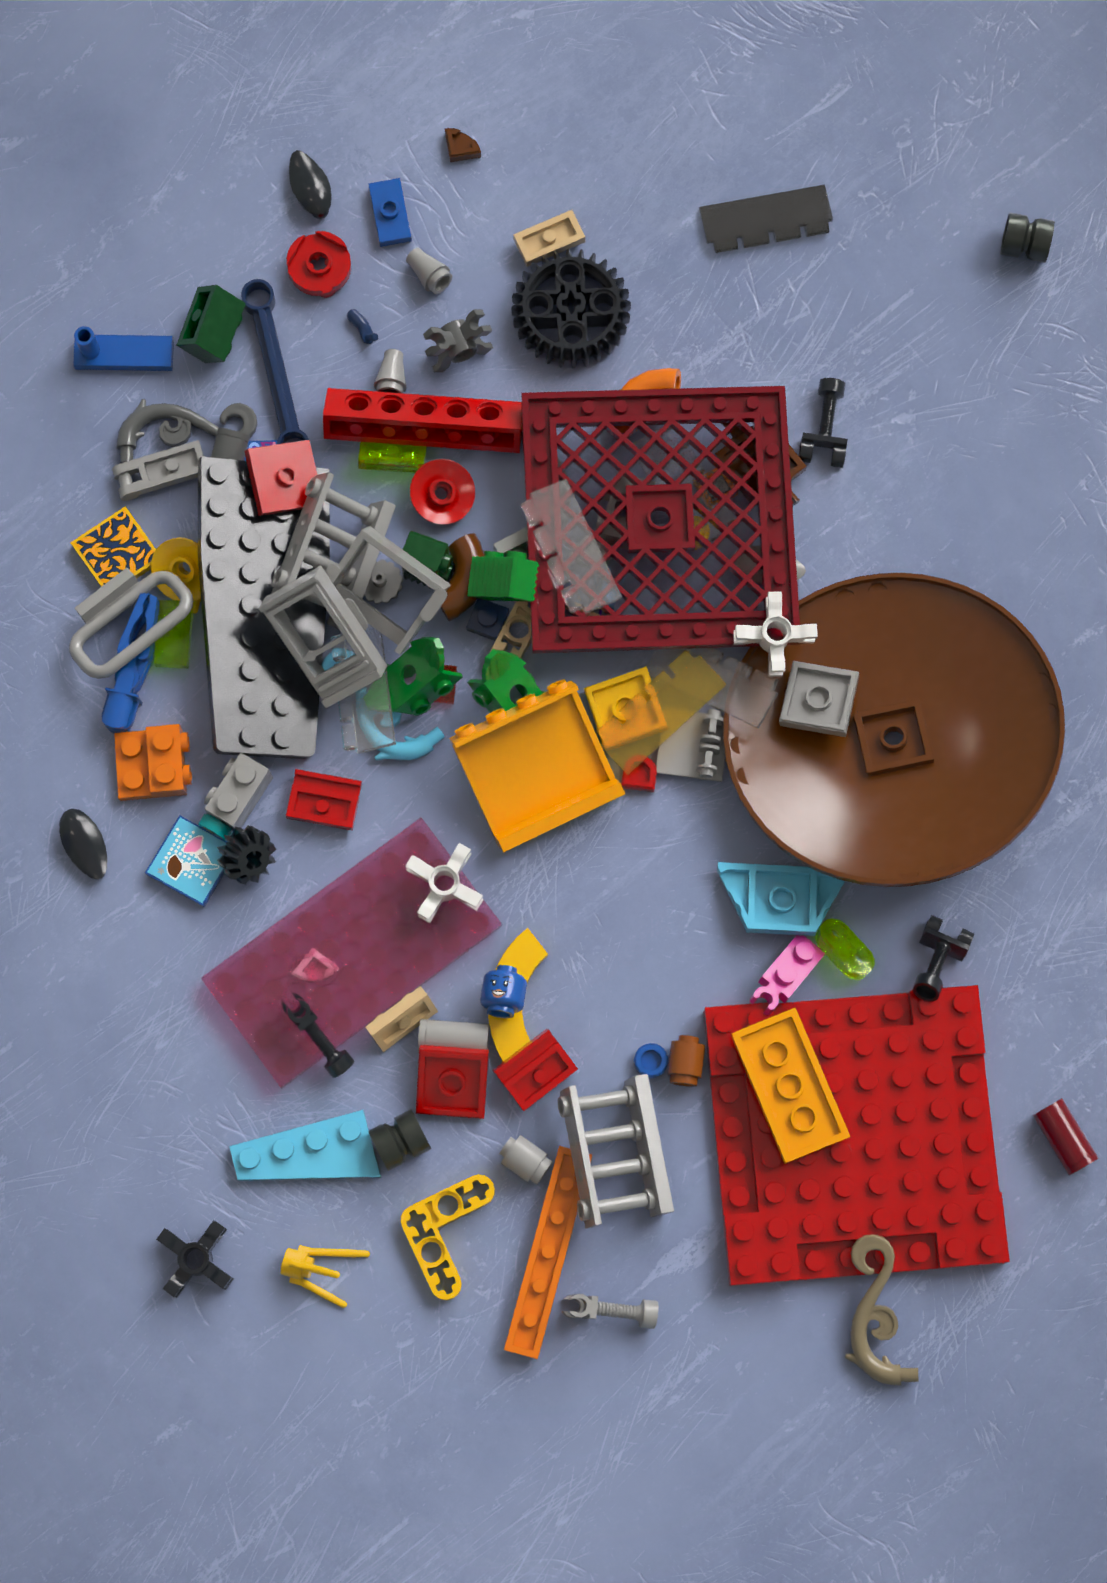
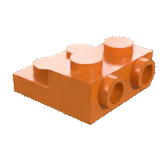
M180 724L146 727V730L114 733L118 799L120 801L187 795V785H192V772L190 764L185 765L184 752H190V741L188 732H183Z

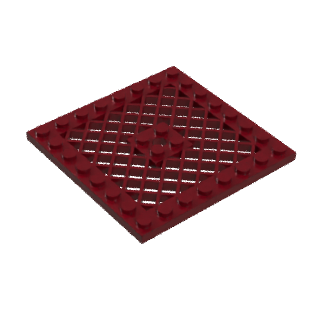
M785 386L521 393L528 560L537 561L539 564L537 567L538 573L536 574L538 579L535 581L537 586L534 588L536 591L534 594L535 600L530 602L532 654L760 646L759 643L734 645L733 631L736 625L763 626L767 619L765 598L768 597V592H782V616L787 618L791 625H800ZM746 422H753V429ZM713 423L730 424L721 431ZM680 424L697 425L688 432ZM647 425L664 426L655 433ZM614 426L631 427L624 434H622ZM736 426L748 436V439L740 447L727 437ZM581 427L597 428L589 435ZM703 427L716 437L707 448L694 437ZM556 428H564V429L557 435V433H556ZM670 428L683 438L674 449L661 438ZM637 429L650 439L641 450L628 439ZM604 430L617 440L608 450L595 440ZM571 431L584 441L575 451L562 441ZM753 442L755 460L744 452ZM688 443L700 453L692 464L679 454ZM720 443L733 452L725 463L711 453ZM655 444L667 454L658 465L646 455ZM622 445L634 455L625 466L612 456ZM589 446L601 456L592 467L579 457ZM557 448L568 457L559 468ZM705 458L718 469L709 480L696 469ZM737 458L741 459L751 468L742 479L729 468ZM672 459L685 470L676 480L663 470ZM639 460L652 471L643 481L630 472ZM606 461L619 472L610 482H607L597 473ZM573 462L585 472L576 484L564 474ZM755 473L757 492L746 484ZM722 474L735 484L726 495L713 485ZM689 475L702 485L694 495H692V484H682ZM656 476L666 483L648 485ZM623 477L633 484L625 486V497L614 488ZM590 478L603 488L594 499L581 489ZM559 480L570 489L561 499L559 497ZM707 490L720 501L711 511L707 510L697 501ZM739 490H742L753 500L744 511L730 500ZM608 493L620 503L611 515L598 504ZM575 494L587 504L578 515L565 505ZM757 505L759 524L748 516ZM724 506L737 516L728 527L715 517ZM693 508L704 517L695 528ZM625 509L627 529L616 520ZM591 510H594L605 520L595 531L582 521ZM655 511H663L668 515L669 522L664 526H657L651 521L650 516ZM560 512L572 521L562 532ZM742 521L755 532L746 543L732 532ZM709 522L722 533L712 544L699 533ZM609 525L622 535L612 547L600 537ZM576 526L589 537L579 548L567 538V535ZM759 537L761 557L750 548ZM726 538L739 548L730 560L717 549ZM695 540L706 549L697 560L687 553L695 550ZM626 541L628 553H638L630 563L617 552ZM593 542L606 552L597 563L584 553ZM562 544L573 553L564 564L562 561ZM671 552L664 561L660 560L654 553ZM743 554H746L757 564L748 575L734 564ZM677 555L691 566L681 577L668 567ZM710 555L714 556L724 565L714 576L701 565ZM644 556L657 567L648 578L635 568ZM611 557L624 568L614 579L601 568ZM578 558L590 568V571L581 580L568 570ZM761 569L763 589L752 580ZM728 570L741 580L732 592L718 581ZM694 571L708 582L698 593L685 582ZM661 572L675 583L665 594L652 583ZM628 573L641 583L632 595L619 585L620 581ZM595 574L608 584L598 596L585 585ZM563 576L574 585L565 597ZM745 586L758 596V599L750 607L736 597ZM679 587L692 598L683 609L670 599ZM712 587L725 597L716 609L703 598ZM646 588L659 599L649 611L636 600ZM612 590L625 600L616 612L603 601ZM579 591L592 601L582 613L569 602ZM730 602L740 610L721 612ZM762 602L764 603V610L754 611ZM696 603L707 611L688 613ZM663 604L673 612L655 614ZM630 605L640 613L621 615ZM597 606L607 614L588 616ZM565 609L573 616L565 617ZM769 628L767 630V634L772 640L779 641L784 639L783 633L779 629ZM788 642L786 646H788V645H800V643H798V642Z

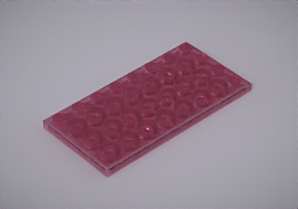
M421 817L201 977L202 981L281 1089L325 1057L305 1030L300 1031L282 1010L281 1001L290 1010H296L299 1006V1001L292 993L299 994L318 1017L315 1022L332 1042V1045L338 1048L370 1024L378 1015L385 1013L401 1001L406 994L422 986L502 926V923L484 900L479 909L475 911L454 898L441 903L431 923L418 917L419 914L417 912L431 890L428 882L406 871L407 868L405 866L414 855L435 868L440 865H447L451 858ZM461 870L459 873L460 883L477 892ZM441 876L435 882L436 888L441 891H447L454 885V880L449 876Z

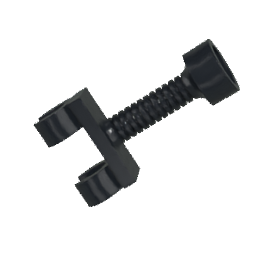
M820 379L818 395L824 397L819 434L803 432L799 457L803 462L811 463L814 446L833 449L831 466L843 468L848 439L831 436L836 401L844 397L846 383L840 379Z
M931 915L929 921H927L919 943L935 951L927 972L919 974L913 986V992L918 998L930 1002L936 1001L942 991L943 982L939 976L947 956L962 962L974 937V933L963 928L957 939L938 932L943 919Z
M292 993L299 1001L298 1008L290 1010L281 1001L282 1010L300 1031L305 1030L322 1054L327 1057L324 1067L332 1078L340 1076L353 1065V1058L347 1050H336L332 1042H330L315 1022L318 1017L310 1009L308 1003L299 994Z

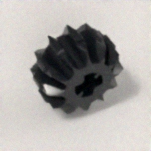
M247 825L244 830L241 827H235L234 836L232 837L224 835L227 843L224 846L217 847L222 854L217 861L224 868L223 871L227 877L246 885L249 879L252 882L258 883L259 874L261 873L269 875L266 867L268 864L276 862L271 855L276 848L270 842L267 833L258 830L254 826Z

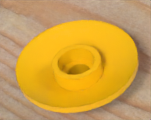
M172 538L163 542L152 556L151 574L158 571L172 572L189 588L193 595V601L200 599L198 543L187 538ZM183 562L189 565L191 572L184 569ZM157 585L158 589L165 596L180 602L179 597L168 585Z

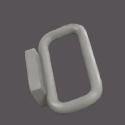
M126 567L75 607L85 625L73 635L70 641L69 652L72 659L84 673L92 678L101 679L113 675L180 623L192 609L193 595L180 578L172 572H154L138 582L134 574ZM159 584L168 585L179 597V606L107 663L95 665L83 651V644L138 600L140 593H148Z

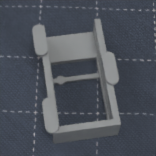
M322 566L267 595L258 608L260 612L265 614L322 698L321 702L325 708L382 677L387 664L365 632L368 627L367 620L352 599L342 598ZM315 592L343 635L315 651H310L291 624L284 609ZM347 640L356 654L324 671L322 666L316 661V656Z

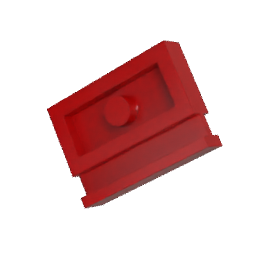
M295 769L286 818L353 831L362 781Z
M545 1029L492 1071L497 1075L519 1107L525 1111L577 1071L578 1068L554 1038L550 1030Z

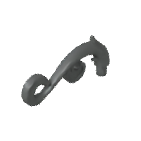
M142 399L134 412L122 423L118 432L117 449L120 450V463L133 460V450L136 449V441L145 434L140 432V430L146 424L157 419L168 418L178 422L176 428H171L169 421L165 420L159 428L160 439L165 445L171 447L187 443L191 437V425L215 437L219 427L191 409L167 403L146 406V400ZM234 403L226 407L220 415V423L225 425L232 417L240 418L243 421V428L238 432L247 434L251 438L256 432L258 424L257 416L253 409L242 403Z

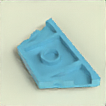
M718 862L717 872L747 933L815 936L845 882L804 866Z

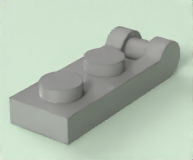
M199 440L115 465L112 468L114 479L118 480L120 484L118 489L120 499L122 501H129L141 494L198 478V460L201 456L204 457ZM140 472L142 480L133 482L131 476Z

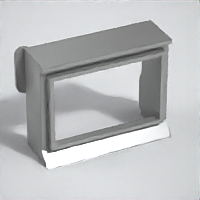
M371 526L360 531L338 565L331 564L325 570L342 598L352 599L368 624L398 645L394 651L399 655L409 648L410 642L413 641L424 623L433 619L447 599L446 591L451 586V584ZM368 543L435 590L408 631L341 584Z

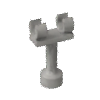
M573 1294L564 1298V1300L574 1299L579 1304L577 1312L562 1311L569 1318L596 1319V1315L615 1318L618 1316V1318L635 1319L639 1322L640 1328L655 1329L657 1324L658 1302L655 1300L643 1299L638 1306H625V1304L601 1303L600 1301L598 1302V1296H586L584 1294Z

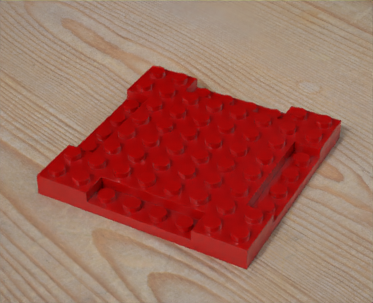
M978 985L942 988L939 998L931 1002L918 998L913 990L908 993L778 1003L777 1007L769 1015L764 1014L768 1007V1002L704 1008L729 1286L866 1275L861 1273L852 1263L851 1250L857 1239L869 1234L882 1236L893 1247L895 1257L891 1273L1010 1262L1002 1192H999L984 1061L986 1050ZM796 1008L850 1137L784 1164L732 1040L731 1033ZM871 1250L865 1256L867 1265L874 1269L873 1274H879L884 1266V1256L878 1250Z

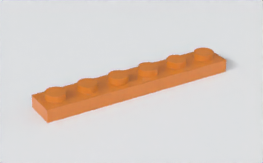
M563 1146L558 1148L504 1347L505 1351L534 1359L539 1357L578 1212L577 1202L580 1200L570 1148ZM589 1154L590 1163L593 1156L592 1154Z

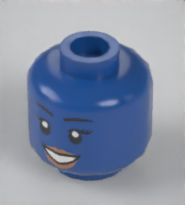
M499 965L497 970L487 972L483 977L480 1003L487 1009V1014L497 1018H512L514 1013L520 1012L524 1007L527 980L517 973V968L509 965Z

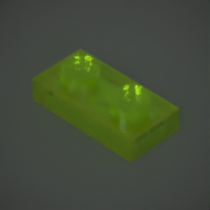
M361 442L358 469L416 473L425 464L427 447Z
M159 600L160 606L157 623L179 606L180 601ZM193 606L190 613L180 623L155 642V667L189 669Z

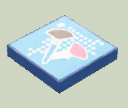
M179 815L145 874L205 907L224 875V868L217 861L222 856L217 847L224 846L227 842Z

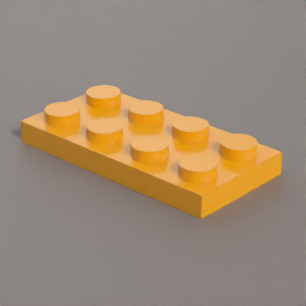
M796 1008L731 1033L732 1040L784 1164L850 1137Z

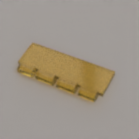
M685 650L668 665L669 669L676 675L673 679L665 671H662L643 688L651 697L648 702L638 693L619 710V713L626 720L623 725L613 715L596 731L604 740L601 744L603 750L627 775L727 685L700 655L694 659Z

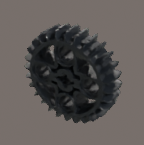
M568 248L565 257L560 258V255L555 250L554 260L549 261L543 255L542 266L540 267L532 262V274L523 271V282L516 283L517 293L512 295V302L515 305L511 307L512 316L515 317L513 319L514 328H520L518 330L519 340L527 338L525 340L527 350L536 346V358L546 353L547 364H550L553 358H558V364L561 368L565 360H570L571 366L574 369L577 360L582 359L587 367L590 356H593L599 362L601 360L600 351L602 350L610 355L612 351L611 344L619 346V335L626 334L627 327L625 324L630 322V313L628 312L631 310V302L627 300L629 298V290L622 289L624 286L623 277L615 279L617 276L616 267L606 271V259L600 264L595 263V253L588 260L584 258L582 249L577 257H572L571 251ZM572 274L577 277V280L566 282L562 277ZM585 275L595 279L603 287L585 289ZM555 277V290H536L544 281ZM569 303H572V306H574L575 311H573L572 315L568 311L567 306H569ZM606 303L611 306V309L600 311L596 306ZM586 304H589V312H586ZM553 305H557L556 313L553 314ZM535 306H543L546 308V311L542 314H535L531 309ZM587 327H606L598 337L587 341ZM557 328L558 342L546 338L538 330ZM569 335H576L581 340L577 343H568L565 338Z

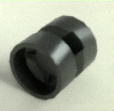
M1009 212L1000 254L1018 258L1025 252L1028 259L1045 263L1051 247L1055 222L1040 218L1029 223L1026 215Z
M412 1109L394 1117L393 1126L385 1123L368 1131L388 1171L404 1163L405 1155L407 1154L415 1158L431 1150Z

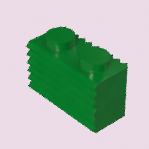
M484 551V557L472 556L467 596L487 601L533 602L535 600L534 594L536 591L534 588L537 586L535 581L538 579L536 574L538 573L537 567L539 564L537 561L526 559L527 553L507 551L506 557H504V553L495 551Z

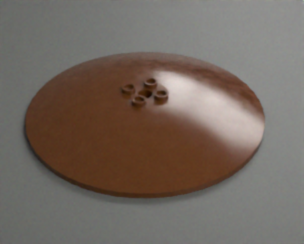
M879 573L840 581L819 589L799 600L800 625L817 624L818 637L814 643H800V645H788L784 648L785 672H783L782 677H769L768 652L761 646L748 649L732 680L724 714L723 740L732 783L741 803L761 831L782 851L817 872L851 883L878 887H908L929 884L954 877L988 861L1009 846L1037 816L1052 790L1063 756L1065 738L1064 706L1055 672L1039 643L1015 616L986 595L965 585L943 578L912 573ZM793 661L859 672V680L846 737L780 726L779 719ZM890 732H898L903 736V740L896 745L886 743L884 738Z

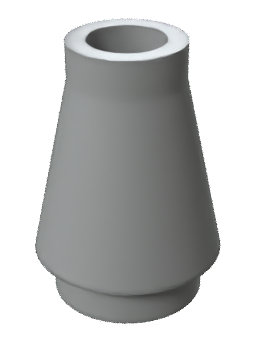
M415 248L408 254L406 262L411 266L426 291L439 294L449 286L452 281V274L449 272L448 266L426 254L420 248Z
M388 349L384 352V358L374 383V387L378 392L404 393L406 391L403 353L401 351Z

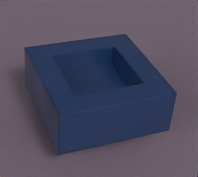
M477 599L466 630L496 641L508 617L509 608L487 600Z

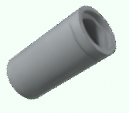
M420 1019L418 1053L420 1045L488 1050L489 1024Z

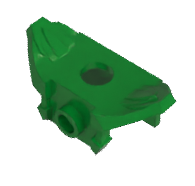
M422 637L411 641L412 647L392 664H387L382 677L374 682L364 699L370 711H378L379 713L399 712L415 716L422 715L430 710L431 704L440 696H444L453 690V685L462 679L463 676L458 672L443 670L445 663L444 647L439 638ZM416 674L415 680L411 684L405 683L404 678H410Z
M495 649L485 656L482 680L470 679L467 682L473 690L472 696L480 706L487 708L490 713L501 708L507 711L517 706V704L511 701L509 696L513 686L516 687L522 697L529 694L538 696L547 691H541L536 685L534 677L523 667L526 664L525 661L515 654Z

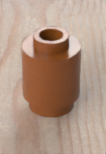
M679 1035L678 1041H671L667 1073L671 1076L670 1084L697 1087L698 1079L702 1078L705 1045L699 1043L698 1037Z

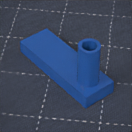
M86 326L79 327L75 331L73 361L75 370L173 371V336L94 335L92 329Z

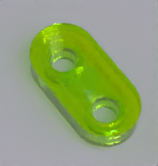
M831 918L825 920L820 925L815 934V941L818 947L846 977L852 980L864 979L873 970L875 965L872 952L843 921Z

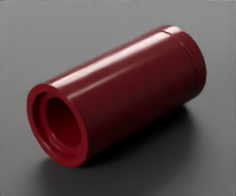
M1063 1098L1032 1115L1068 1175L1099 1159Z

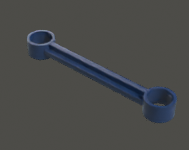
M253 279L244 285L241 297L242 301L246 303L245 310L253 315L281 433L277 444H283L292 438H298L302 441L309 440L308 436L299 428L272 315V310L275 306L273 288L265 280ZM261 289L269 293L268 302L262 306H252L247 302L248 295L254 290Z

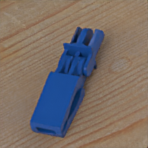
M140 593L119 641L117 654L137 639L140 630L145 624L147 625L146 631H148L160 621L162 606L157 597L150 593ZM157 641L115 673L114 679L116 683L114 689L105 688L108 694L102 711V722L113 734L129 732L134 724L138 706L143 704L137 692L141 690L151 666H153Z

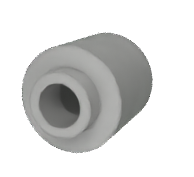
M522 1135L517 1140L510 1137L499 1153L504 1157L501 1162L502 1165L526 1182L531 1180L535 1184L540 1182L553 1163L547 1158L548 1154Z

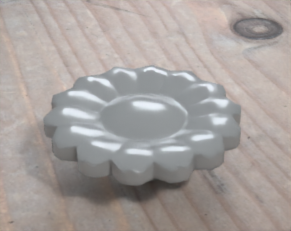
M383 559L378 562L376 561L364 593L366 600L380 604L382 602L389 603L391 599L397 598L398 592L402 590L401 583L403 582L400 569L394 567L392 562H386Z

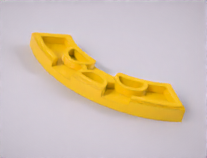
M527 928L510 944L497 966L509 965L517 968V973L522 975L528 983L535 969L548 957V953ZM522 1010L514 1013L512 1018H497L488 1014L491 1036L502 1062H504L530 1042L524 1026Z

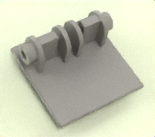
M664 708L663 715L668 730L660 735L656 764L657 773L722 782L725 747L723 740L724 716L721 715V711L710 709L707 714Z

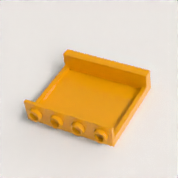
M565 679L556 681L547 686L548 691L541 695L529 694L516 701L517 706L507 711L504 708L497 709L485 716L486 721L475 726L473 723L465 724L454 731L456 735L449 738L495 841L503 852L625 795L621 783L614 776L577 692L579 688L571 680L568 682Z

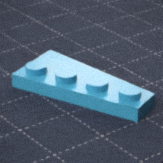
M364 1110L229 1146L237 1180L381 1178Z

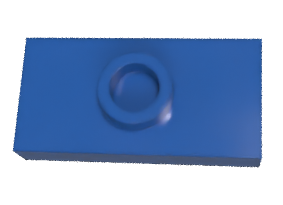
M400 178L368 183L380 247L411 242L412 238Z

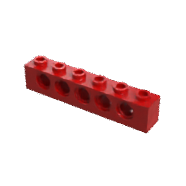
M327 388L323 410L324 439L520 453L522 408L521 402Z

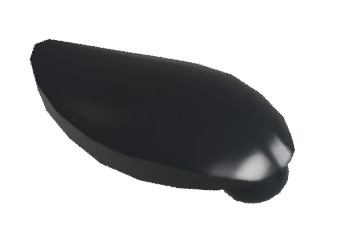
M296 150L292 153L289 164V179L292 191L304 210L317 219L325 218L329 213L332 201L329 180L312 158L304 152Z
M79 809L65 811L59 822V833L65 852L84 874L93 879H102L107 870L108 858L101 832L92 819Z

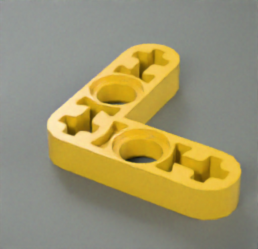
M474 1175L409 1206L401 1215L402 1228L433 1294L441 1300H451L458 1296L461 1291L462 1282L438 1228L474 1212L492 1201L495 1195L494 1184L485 1175ZM479 1181L481 1185L487 1184L489 1189L485 1192L486 1198L480 1200L478 1196H474L467 1200L471 1207L464 1209L463 1200L456 1190L463 1187L464 1194H467L474 1190V1182ZM444 1196H452L458 1202V1209L453 1215H443L438 1209V1203ZM414 1211L418 1215L425 1214L426 1220L422 1222L425 1232L428 1233L433 1229L435 1236L425 1237L417 1244L413 1240L414 1237H420L417 1229L414 1226L408 1227L407 1222L411 1220L410 1213ZM430 1242L438 1244L441 1248L440 1258L433 1263L426 1262L421 1255L423 1246ZM445 1261H448L450 1266L449 1268H443L448 1279L454 1277L456 1281L452 1285L453 1292L447 1294L444 1290H437L436 1285L441 1283L437 1272L432 1276L428 1273V1269L437 1268Z

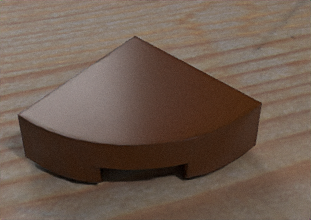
M445 128L450 163L481 158L480 147L474 139L462 133L459 129Z

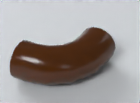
M475 533L466 534L458 538L448 547L449 555L453 556L454 575L449 582L451 586L446 591L447 599L440 608L449 622L459 617L477 600V598L467 596L472 556L484 557L481 542Z

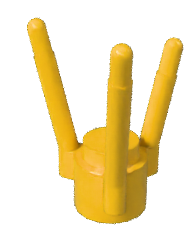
M299 1245L298 1250L288 1248L282 1261L281 1275L290 1277L289 1283L300 1285L331 1303L346 1308L347 1303L304 1279V1277L309 1279L312 1273L333 1278L340 1277L338 1271L314 1265L315 1258L310 1256L369 1257L370 1252L367 1250L310 1248Z

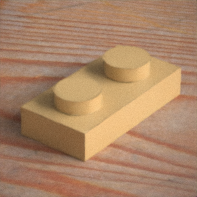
M570 210L513 234V239L526 267L531 266L532 262L538 263L542 261L543 255L549 258L554 256L555 250L559 254L568 248L570 249L584 243L585 235L573 210Z
M420 986L413 992L406 994L401 1001L385 1013L378 1015L366 1026V1029L380 1049L385 1052L420 1025V1019L428 1020L438 1010Z

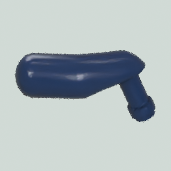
M351 309L347 313V319L358 329L363 343L371 344L373 341H377L378 335L373 333L367 319L356 309Z

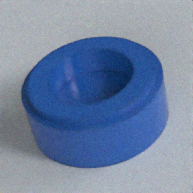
M655 1043L641 1046L634 1057L636 1071L640 1075L647 1074L648 1079L661 1076L668 1066V1055L665 1049Z

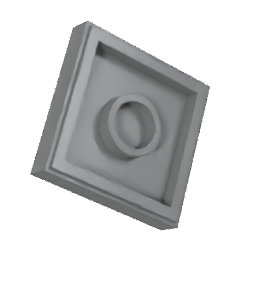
M793 661L779 719L780 726L846 737L858 685L859 672Z

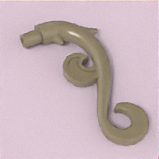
M875 1234L864 1235L857 1239L852 1246V1263L861 1273L872 1275L874 1269L867 1265L865 1256L871 1250H878L884 1256V1266L856 1308L850 1332L853 1353L845 1354V1358L855 1363L872 1379L883 1384L901 1386V1382H919L918 1368H900V1364L893 1365L885 1355L882 1356L881 1361L873 1354L867 1341V1325L869 1321L877 1320L879 1322V1326L871 1330V1334L875 1338L889 1340L896 1335L898 1318L891 1308L884 1305H875L893 1270L894 1249L889 1241L882 1236Z

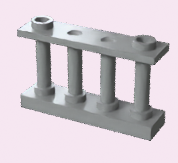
M327 472L314 476L307 484L305 490L307 498L282 566L273 576L271 585L274 588L272 593L296 580L302 562L315 568L322 566L324 571L331 564L338 565L307 549L314 531L347 548H350L356 539L355 536L318 519L325 501L361 518L363 523L361 530L371 526L384 537L396 505L383 500L371 503L366 507L330 489L334 474ZM370 543L366 545L341 582L343 586L361 599L364 596L379 554V550ZM314 592L305 597V599L324 607ZM329 616L327 624L339 629L332 617Z
M647 1074L634 1076L624 1081L625 1086L621 1091L578 1097L576 1085L569 1086L560 1091L558 1110L560 1116L565 1118L580 1200L577 1202V1211L580 1220L584 1221L585 1229L602 1224L600 1214L640 1207H645L649 1210L650 1217L674 1212ZM622 1104L629 1107L632 1120L628 1125L584 1132L581 1111ZM629 1138L636 1141L638 1150L636 1159L591 1166L587 1145ZM637 1172L643 1176L645 1189H643L642 1193L597 1200L595 1179Z

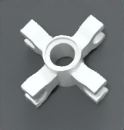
M768 592V597L765 598L767 619L763 626L736 625L733 631L734 645L759 643L768 652L769 677H782L783 672H785L784 648L787 643H814L818 637L817 624L791 625L789 620L782 616V592ZM769 628L779 629L783 633L784 639L779 641L772 640L768 636L767 630Z
M459 843L447 865H440L435 868L414 855L410 857L405 866L407 868L406 871L428 882L431 890L417 912L419 918L431 923L441 903L454 898L475 911L479 909L484 900L483 895L464 886L459 880V873L472 855L470 848ZM441 876H449L454 880V885L447 891H441L435 886L436 880Z

